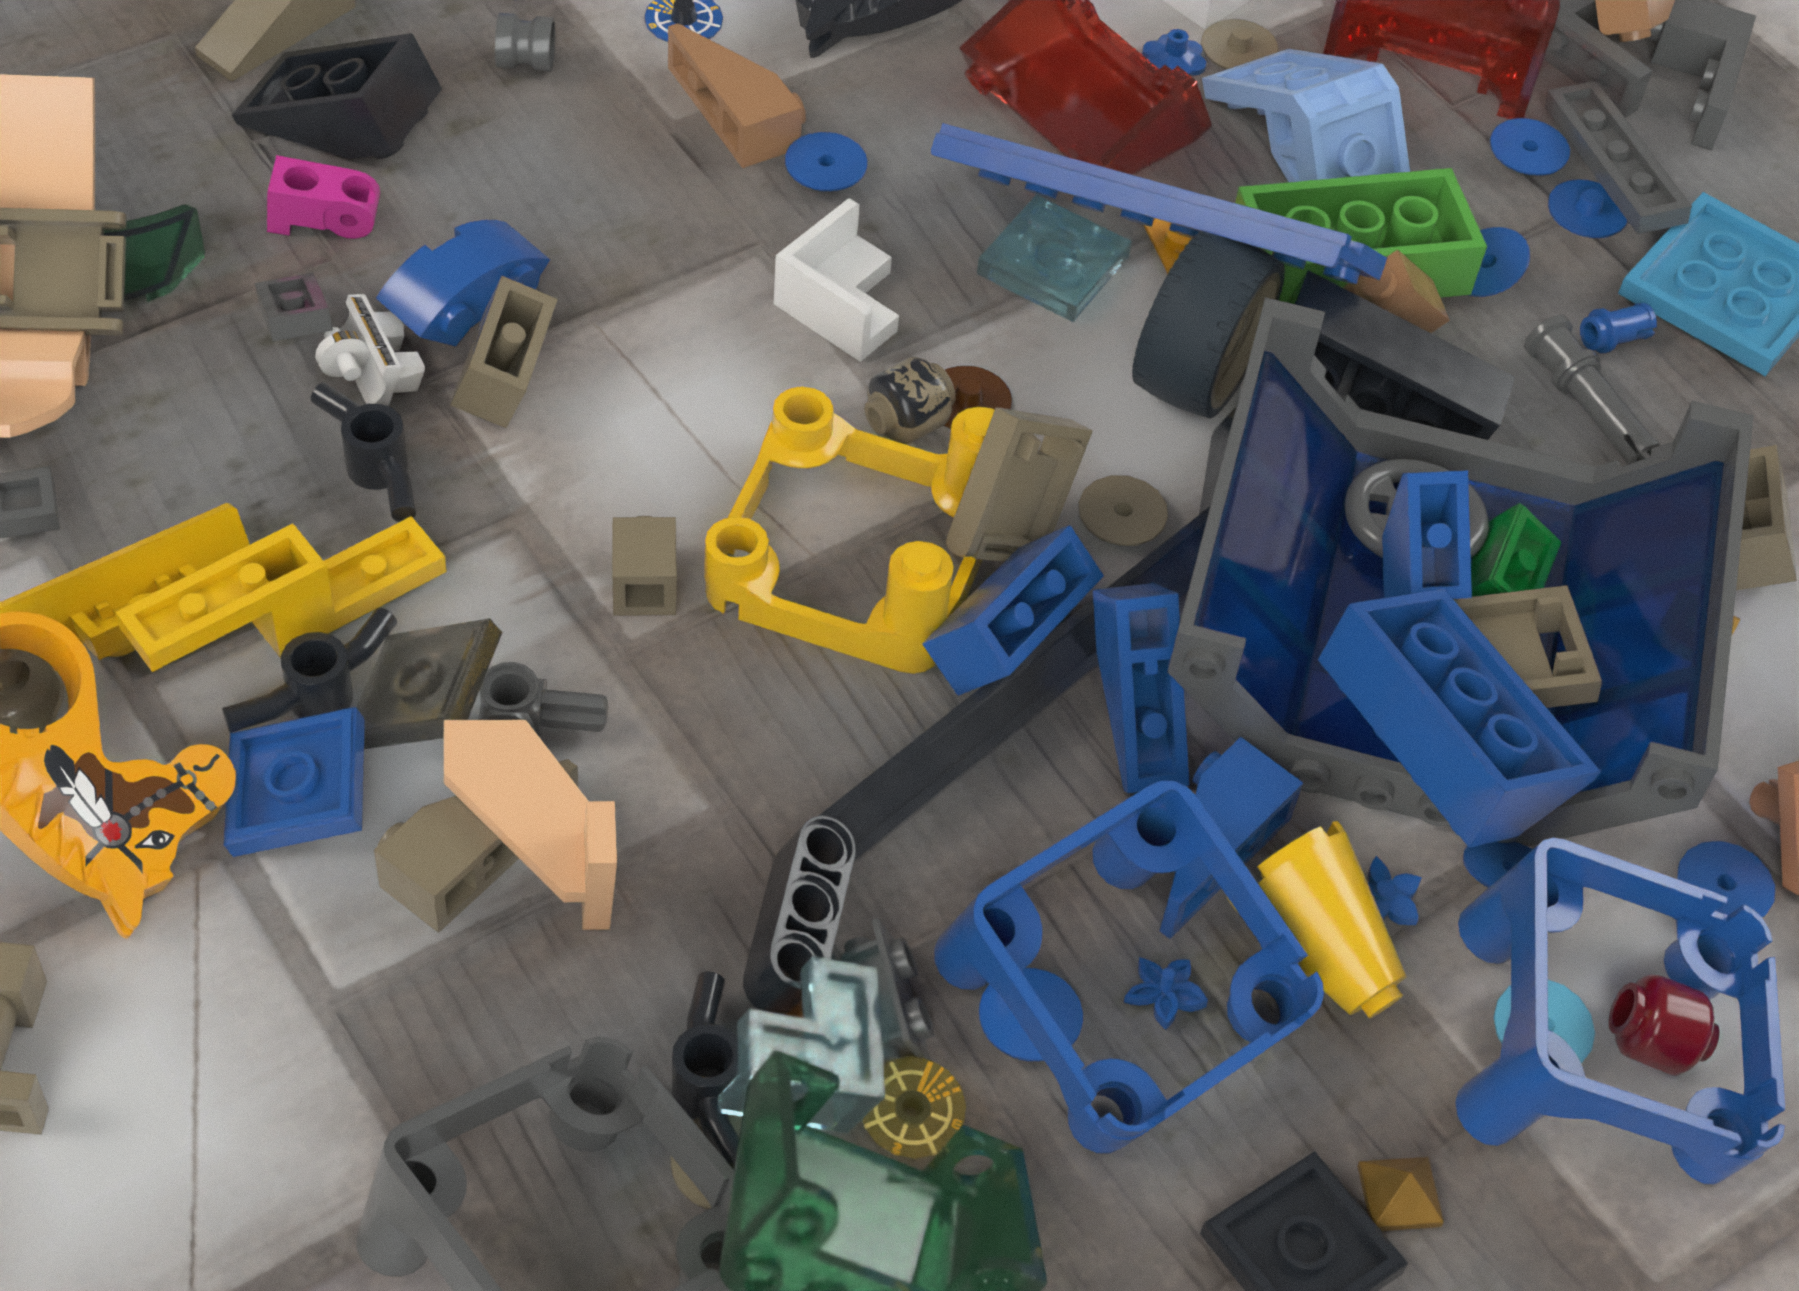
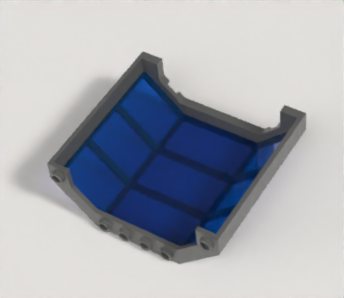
M1265 297L1178 628L1168 673L1235 742L1242 737L1302 781L1301 791L1323 793L1357 802L1369 809H1384L1422 819L1424 822L1435 826H1450L1449 822L1424 791L1412 780L1411 775L1387 745L1375 734L1373 728L1350 699L1338 688L1337 683L1321 665L1318 658L1350 603L1384 598L1383 559L1371 552L1358 540L1346 519L1344 508L1345 495L1353 479L1366 468L1392 459L1426 461L1450 471L1468 470V483L1482 499L1489 521L1516 504L1521 503L1561 541L1544 588L1568 586L1602 680L1598 702L1547 708L1600 769V774L1595 781L1519 836L1497 842H1517L1529 847L1538 845L1543 840L1553 837L1569 838L1697 808L1718 770L1754 415L1691 401L1674 441L1652 448L1650 458L1625 466H1621L1615 460L1595 467L1360 409L1348 394L1340 396L1325 379L1326 368L1314 355L1325 312ZM1399 483L1393 484L1396 490L1398 489ZM1369 500L1370 513L1386 515V502ZM1559 631L1539 634L1552 674L1556 653L1567 652Z

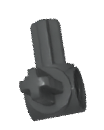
M516 662L497 664L490 667L483 674L479 682L481 704L478 720H527L539 737H541L544 727L599 732L606 726L608 717V700L606 696L547 690V679L537 678L534 671L524 664Z

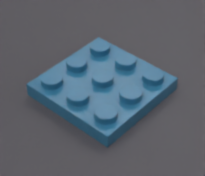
M1702 192L1691 204L1692 208L1688 224L1670 227L1625 276L1618 294L1635 304L1646 303L1650 305L1658 317L1766 377L1799 337V243Z

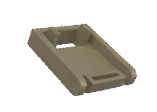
M0 208V244L15 245L13 301L7 295H0V329L84 331L85 335H123L122 320L101 318L102 312L124 311L126 238L124 236H104V229H125L127 215L119 211Z
M996 407L946 539L948 550L961 557L971 556L980 560L1005 562L1019 547L1054 532L1093 430L1068 418ZM1034 434L1044 435L1042 444Z
M1567 585L1453 599L1546 708L1598 702L1602 680ZM1559 631L1567 652L1556 653L1552 674L1539 634Z

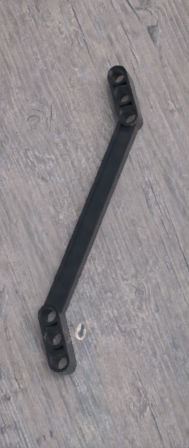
M1258 392L1243 449L1280 489L1289 426L1288 417L1284 408L1277 400L1267 394ZM1236 407L1214 429L1211 436L1199 515L1107 588L1155 583L1178 593L1179 601L1188 594ZM1236 475L1217 549L1227 561L1239 556L1275 519L1273 513L1238 475ZM1093 599L1051 631L1011 675L984 685L819 816L812 817L806 821L778 851L771 867L743 975V988L746 997L756 1009L764 1014L773 1016L787 1014L823 981L828 971L853 864L1099 666L1096 651ZM780 968H782L783 970H785V971L787 972V974L791 977V979H789L788 977H786V976L782 973V971L780 970Z

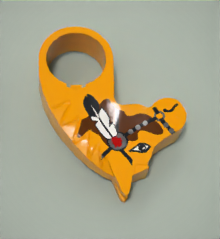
M20 611L1 613L0 649L26 651L48 662L64 682L68 695V711L62 718L47 725L43 733H39V728H17V734L10 733L9 726L0 724V831L48 874L74 890L100 900L119 935L128 939L140 924L143 899L163 891L174 875L170 870V865L176 856L178 843L214 819L234 791L236 771L231 760L220 748L208 744H197L183 749L167 765L148 759L125 762L107 760L102 751L94 667L83 643L70 629L47 616Z

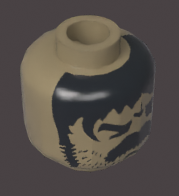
M910 357L871 378L867 389L868 402L865 403L864 411L870 426L876 433L881 435L886 433L896 442L909 444L948 423L952 413V405L956 399L955 389L949 375L940 365L930 363L922 358Z

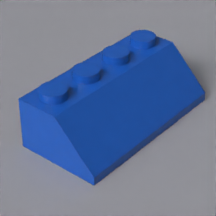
M1445 589L1350 603L1318 658L1321 665L1337 683L1338 688L1350 699L1373 728L1375 734L1387 745L1411 775L1412 780L1424 791L1449 822L1452 830L1461 837L1469 848L1519 836L1595 781L1601 772Z

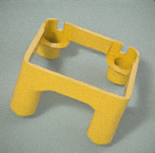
M801 386L782 392L774 401L772 421L764 437L758 458L727 518L714 523L707 531L705 538L704 578L708 602L714 609L722 613L726 611L727 601L739 604L738 620L899 672L915 674L926 672L933 668L936 663L922 643L966 600L982 560L971 556L964 557L951 586L954 566L951 557L943 548L923 541L909 542L898 547L890 556L886 595L877 602L867 623L862 624L771 594L780 573L777 554L769 545L766 531L759 523L751 519L768 487L769 473L773 462L793 468H813L828 463L837 455L846 457L848 462L931 487L935 503L942 511L954 518L995 410L992 408L974 407L958 413L952 421L948 453L935 454L854 428L834 413L831 400L823 392L815 388ZM736 549L750 553L743 557L728 556V554L734 555Z

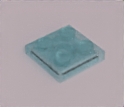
M1036 194L979 257L977 274L1074 322L1129 258L1132 241Z

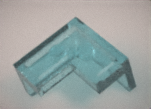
M813 956L801 968L803 1018L749 1009L737 1022L739 1075L718 1096L719 1113L848 1133L885 1098L877 968Z

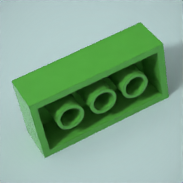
M1452 168L1238 187L1235 200L1236 204L1349 234L1352 236V241L1363 243L1385 257L1399 250L1433 279L1440 298L1471 295L1487 249L1484 238ZM1260 248L1261 250H1263V251L1267 252L1268 254L1272 255V252H1273V251H1269V250ZM1307 261L1304 270L1284 265L1285 279L1279 301H1288L1308 270L1340 287H1344L1348 283L1324 275L1325 266Z

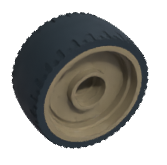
M1198 232L1174 262L1148 313L1133 359V382L1151 395L1187 412L1209 419L1218 415L1233 397L1245 377L1265 297L1278 301L1280 299L1285 279L1284 263L1258 247L1211 233Z

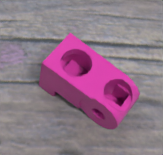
M276 155L267 191V232L290 236L292 225L320 230L330 229V231L338 236L358 239L365 237L372 231L381 194L380 187L374 178L357 170Z

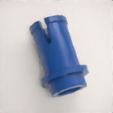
M1638 303L1634 306L1614 311H1608L1604 308L1594 309L1589 313L1588 317L1582 320L1580 336L1586 348L1599 353H1609L1618 344L1651 338L1655 334L1652 329L1657 328V319L1654 310L1646 303Z

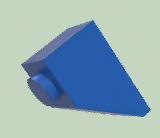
M1468 470L1402 474L1382 535L1384 598L1445 589L1452 599L1472 598Z

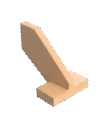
M444 720V784L564 903L582 902V930H609L617 868L615 801H588L527 720Z

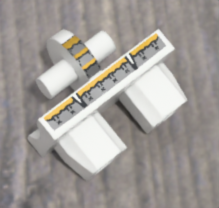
M365 294L348 295L346 305L349 309V317L340 329L332 327V331L324 333L325 339L316 349L315 358L322 372L332 377L344 376L347 381L355 380L366 404H383L389 407L393 393L418 391L425 371V365L418 352H395L400 351L404 339V325L399 318L392 312H374Z

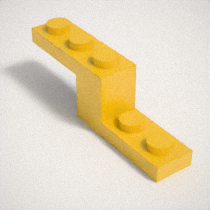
M412 516L324 561L292 523L115 613L119 628L152 672L251 621L281 659L285 646L292 639L312 632L329 634L446 573L445 555Z

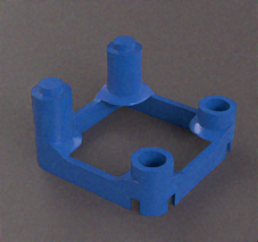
M1162 780L1149 785L989 884L939 936L934 948V961L937 969L949 984L960 989L975 990L989 983L1001 995L1057 1079L1068 1106V1125L1074 1138L1084 1148L1095 1153L1110 1154L1122 1149L1303 1025L1320 1008L1324 997L1323 982L1318 972L1307 977L1298 965L1300 961L1308 956L1198 797L1187 786L1176 781ZM1094 841L1095 844L1092 849L1093 863L1098 874L1108 884L1119 889L1140 887L1156 873L1174 872L1199 858L1211 872L1262 948V950L1248 958L1238 967L1231 981L1230 995L1227 1001V1015L1233 1029L1243 1039L1251 1043L1168 1100H1166L1156 1083L1144 1070L1128 1061L1110 1058L1098 1060L1083 1068L1085 1065L1021 972L1034 960L1042 942L1040 915L1022 886ZM1253 990H1263L1276 1000L1280 1010L1278 1024L1266 1022L1256 1013L1252 1004ZM1096 1096H1105L1112 1099L1122 1112L1123 1122L1118 1121L1110 1112L1100 1119L1091 1102Z
M1553 837L1543 840L1460 913L1458 921L1460 936L1466 947L1476 957L1494 964H1501L1511 959V1012L1503 1037L1500 1057L1466 1082L1457 1093L1455 1102L1457 1116L1464 1129L1474 1139L1486 1145L1499 1146L1515 1138L1545 1115L1568 1119L1596 1120L1671 1145L1673 1155L1679 1166L1691 1178L1701 1183L1712 1185L1724 1181L1762 1157L1766 1151L1776 1146L1784 1136L1785 1125L1779 1123L1769 1130L1768 1121L1786 1110L1775 957H1768L1758 964V952L1773 942L1770 929L1764 919L1755 910L1744 904L1729 915L1717 912L1716 910L1726 904L1728 897L1566 839ZM1583 887L1603 892L1674 918L1676 920L1677 939L1665 950L1663 960L1668 977L1673 981L1703 992L1708 996L1709 1000L1722 993L1739 1001L1744 1074L1743 1094L1720 1087H1707L1697 1091L1689 1099L1684 1111L1586 1078L1582 1064L1574 1050L1564 1039L1553 1031L1548 1030V932L1566 931L1579 921L1583 911Z

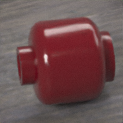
M1650 974L1638 979L1635 983L1625 984L1616 995L1609 1013V1029L1611 1033L1615 1034V1042L1621 1054L1671 1075L1677 1076L1690 1071L1699 1061L1704 1062L1708 1060L1714 1053L1719 1041L1720 1030L1719 1026L1714 1023V1007L1708 996L1701 991L1664 976Z

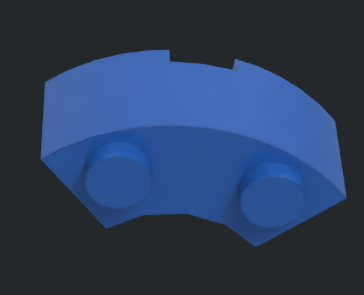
M478 220L454 227V238L443 243L433 251L424 245L412 254L393 273L376 296V299L420 338L457 346L470 328L481 320L501 276L536 289L540 275L550 261L546 255L507 222Z

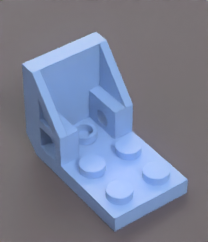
M1286 49L1202 78L1205 99L1227 103L1229 109L1255 108L1257 109V114L1266 116L1271 153L1288 182L1410 172L1399 87L1381 63Z

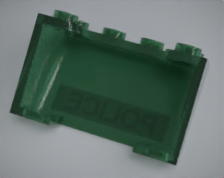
M775 1049L751 1078L746 1088L720 1261V1279L727 1288L732 1291H1041L1047 1285V1275L1023 1148L962 1125L922 1171L807 1126L840 1087L838 1074ZM791 1081L801 1082L809 1089L807 1094L801 1099L792 1101ZM971 1155H982L993 1160L990 1168L985 1172L975 1175L961 1174L954 1169L957 1162Z

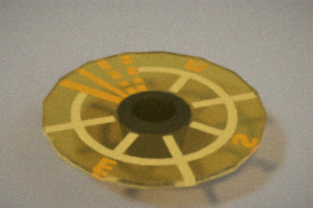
M910 1056L890 1060L872 1073L863 1087L859 1108L864 1128L876 1144L894 1155L917 1159L936 1155L953 1144L964 1126L966 1102L962 1087L950 1071L932 1060Z

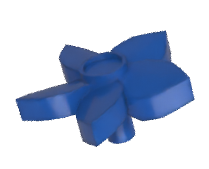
M1375 856L1368 870L1369 882L1367 881L1383 921L1388 915L1391 921L1399 925H1416L1418 922V912L1416 905L1411 899L1415 895L1422 877L1405 873L1391 879L1387 866Z
M1139 957L1138 975L1144 983L1133 986L1125 995L1124 1003L1138 1006L1154 1003L1155 1020L1165 1030L1175 1020L1178 1009L1193 1012L1207 1007L1208 1000L1199 986L1189 981L1191 975L1190 960H1175L1168 964L1167 968L1162 969L1156 963Z

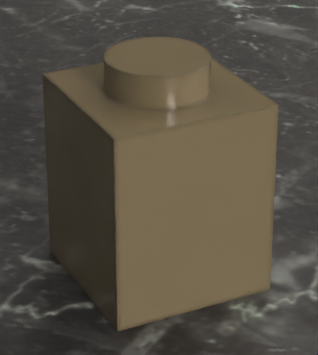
M613 517V616L676 615V517Z

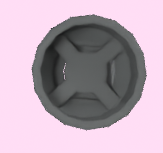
M499 13L495 32L496 67L514 69L518 64H528L535 71L551 72L555 55V18L537 16L532 21L521 20L516 14Z

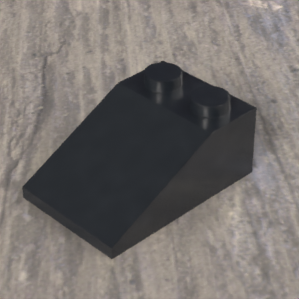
M413 33L284 52L231 116L237 125L347 159L374 156L376 159H383L392 156L403 147V140L414 125L427 115L428 107L442 90V87Z

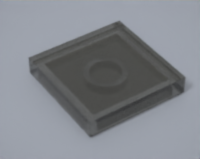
M491 618L390 634L386 637L357 704V709L365 719L364 749L443 739L444 720H468L503 633Z

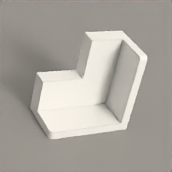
M848 198L776 254L773 304L861 362L898 331L899 315L866 294V292L890 274L892 257L857 235L860 205Z

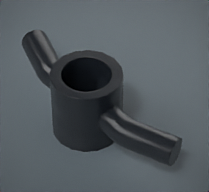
M325 382L318 384L311 394V402L342 422L341 436L349 478L356 485L365 489L381 490L387 488L391 517L395 521L401 522L410 516L414 518L416 516V508L411 480L407 473L408 461L404 425L400 414L393 408L383 404L369 403L359 406L356 402Z
M376 608L352 640L345 645L333 635L322 632L305 633L292 639L285 646L281 654L283 685L267 695L222 708L229 733L275 720L291 710L297 717L304 718L349 708L353 700L350 671L366 662L376 652L397 625L395 616L384 608Z
M704 971L699 973L687 1016V1030L678 1037L673 1046L672 1096L690 1118L695 1120L700 1117V1124L704 1135L738 1175L746 1171L753 1162L731 1124L728 1111L736 1110L742 1099L744 1050L740 1039L731 1030L715 1024L725 979L718 973ZM702 1069H715L722 1072V1074L714 1077H701L694 1074V1072Z

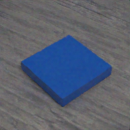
M357 707L230 733L228 758L231 760L236 771L234 791L226 802L223 845L233 857L362 831L365 719Z

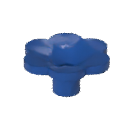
M1182 29L1170 30L1168 34L1161 35L1158 40L1148 41L1143 45L1142 56L1146 59L1145 68L1151 75L1165 76L1168 80L1175 83L1186 82L1190 75H1200L1205 71L1206 60L1201 56L1202 46L1196 41L1188 40L1189 35L1186 31Z

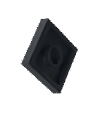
M1315 1151L1204 1222L1200 1231L1202 1238L1245 1291H1379L1401 1276L1408 1265V1262Z

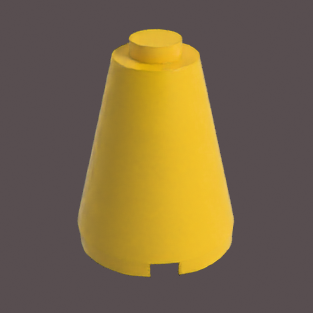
M1339 821L1332 822L1327 833L1322 826L1309 831L1257 866L1263 879L1258 885L1308 955L1298 965L1307 977L1318 972L1323 982V991L1349 1015L1363 1010L1370 1019L1402 998L1403 994L1397 985L1406 978L1405 971L1347 832ZM1227 897L1228 901L1230 902V904L1232 905V907L1234 908V910H1235L1236 912H1238V911L1236 910V908L1233 906V904L1231 903V901L1229 900V898Z

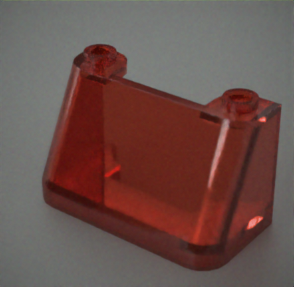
M1010 0L959 47L969 66L964 74L972 86L983 96L992 92L1065 157L1133 175L1196 142L1212 127L1197 81L1178 65L1173 70L1166 65H1163L1160 69L1157 68L1100 20L1094 4L1089 0Z
M1336 0L1323 54L1350 59L1367 55L1366 61L1376 63L1382 48L1479 75L1481 79L1477 93L1487 95L1488 89H1490L1499 100L1497 116L1510 120L1524 118L1560 10V0Z

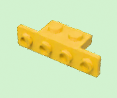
M225 503L0 602V614L20 611L47 616L70 629L98 660L108 656H123L135 651V648L119 628L116 611L250 545L237 508L231 503Z

